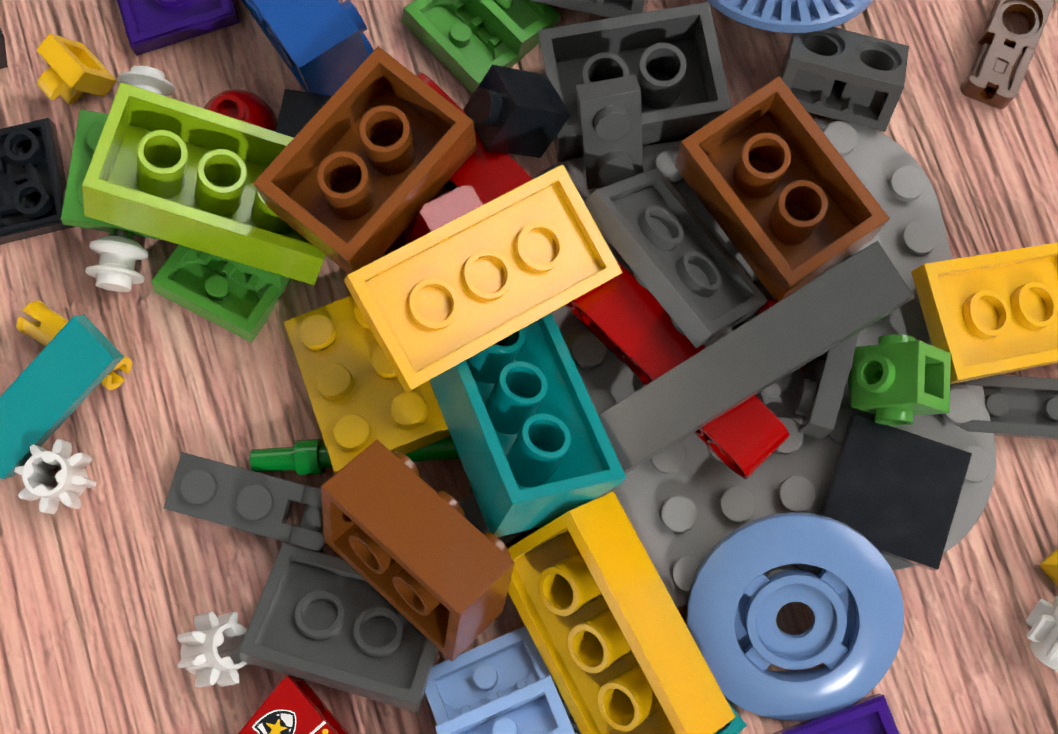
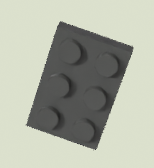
M658 167L597 189L584 202L603 238L613 245L632 269V273L638 283L652 293L669 314L673 326L682 335L686 336L696 349L752 316L768 302L766 297Z
M283 542L238 653L240 660L243 662L418 713L438 648L345 560Z

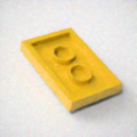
M1058 242L926 263L911 271L932 346L951 353L950 384L1058 363Z
M352 295L284 321L335 474L377 439L392 453L399 451L405 455L451 436L430 381L428 380L409 392H405Z

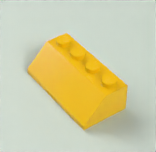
M614 491L566 512L508 548L511 559L515 562L508 593L581 734H714L736 717Z

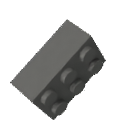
M709 2L538 30L541 73L547 75L571 114L554 139L558 162L582 157L575 85L636 75L641 90L643 146L684 140L732 108Z

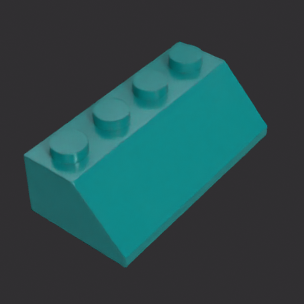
M552 313L547 314L429 380L487 529L495 536L501 537L545 526L566 512L586 504L619 486L626 479V475Z

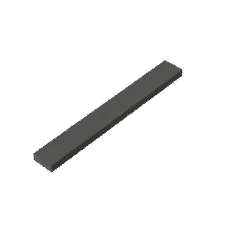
M878 240L599 414L598 416L624 473L630 472L914 299V295ZM474 493L460 501L459 505L464 511L465 518L480 532H489ZM534 529L498 538L505 546H508Z

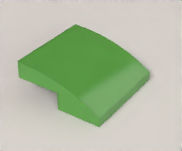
M415 0L404 7L401 22L473 94L492 64L508 68L513 67L539 43L538 30L554 28L559 23L561 15L551 5L530 0Z
M178 245L152 279L151 283L155 293L252 343L266 323L291 278Z

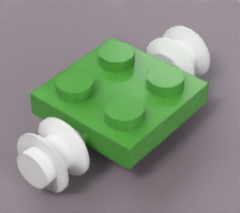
M133 66L130 72L120 73L117 77L119 84L124 82L164 96H170L175 91L174 85L165 79V74L162 71L148 66ZM80 109L61 220L63 225L109 232V236H104L90 242L89 248L98 253L100 259L98 265L86 267L85 273L96 278L95 285L99 288L116 292H130L132 284H141L145 281L144 276L134 271L135 262L146 259L149 255L137 241L133 240V237L162 239L84 216L82 184L108 114Z

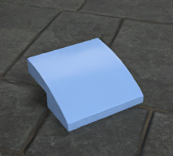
M526 626L464 652L453 661L448 659L432 667L425 694L437 726H435L437 734H575L554 680Z

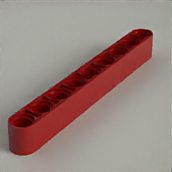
M421 72L416 75L465 114L427 75ZM475 131L477 149L444 186L449 191L463 185L472 186L484 205L533 180V178L508 153L487 151ZM617 261L623 273L565 304V306L647 385L706 347L702 345L696 349L691 341L673 326L669 314L656 298L640 285L635 277ZM755 395L694 432L725 465L743 479H748L790 435L780 419Z

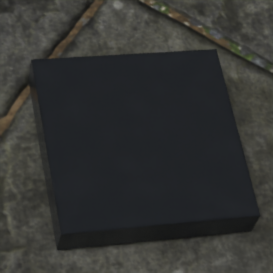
M854 414L849 419L820 515L832 518L855 529L875 545L880 553L929 570H938L972 453L889 425L878 424L872 419Z

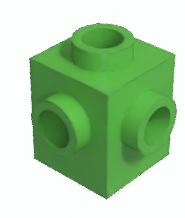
M883 335L878 337V345L856 347L853 355L852 369L848 377L851 407L875 414V422L878 424L893 426L913 424V415L949 413L951 353L925 342L916 341V338L908 335Z

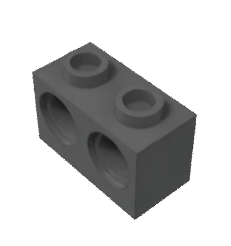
M836 27L807 33H793L782 64L780 77L807 112L885 132L904 89L909 46Z

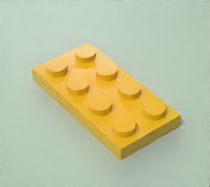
M562 164L348 274L343 281L407 393L623 272Z

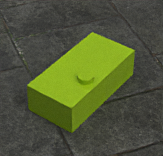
M120 82L82 184L84 216L280 274L311 285H315L325 258L323 252L267 207L253 185V182L293 140V137Z

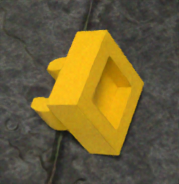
M49 33L36 49L51 66L40 75L36 83L50 100H55L60 95L67 104L72 105L81 97L83 92L105 97L117 82L114 76L83 43Z

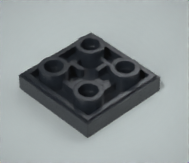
M49 118L0 129V245L75 227L63 225L61 220L67 183L56 125Z

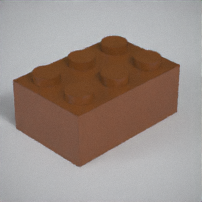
M378 46L253 182V185L272 212L350 274L378 260L418 216L422 205L434 198L477 149L474 121Z
M780 76L681 141L675 163L676 169L777 303L801 289L871 241L890 219Z
M377 439L321 486L324 541L451 661L457 658L503 612L515 564L511 559L508 548L494 534L490 532L482 533L465 518L464 511L459 503L451 495L444 491L437 493L420 478L417 467L406 455L399 451L392 453Z

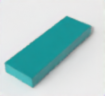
M85 314L73 316L0 396V478L2 480L13 477L16 474L14 472L15 467L23 466L32 456L30 446L34 444L41 447L124 358L120 351Z

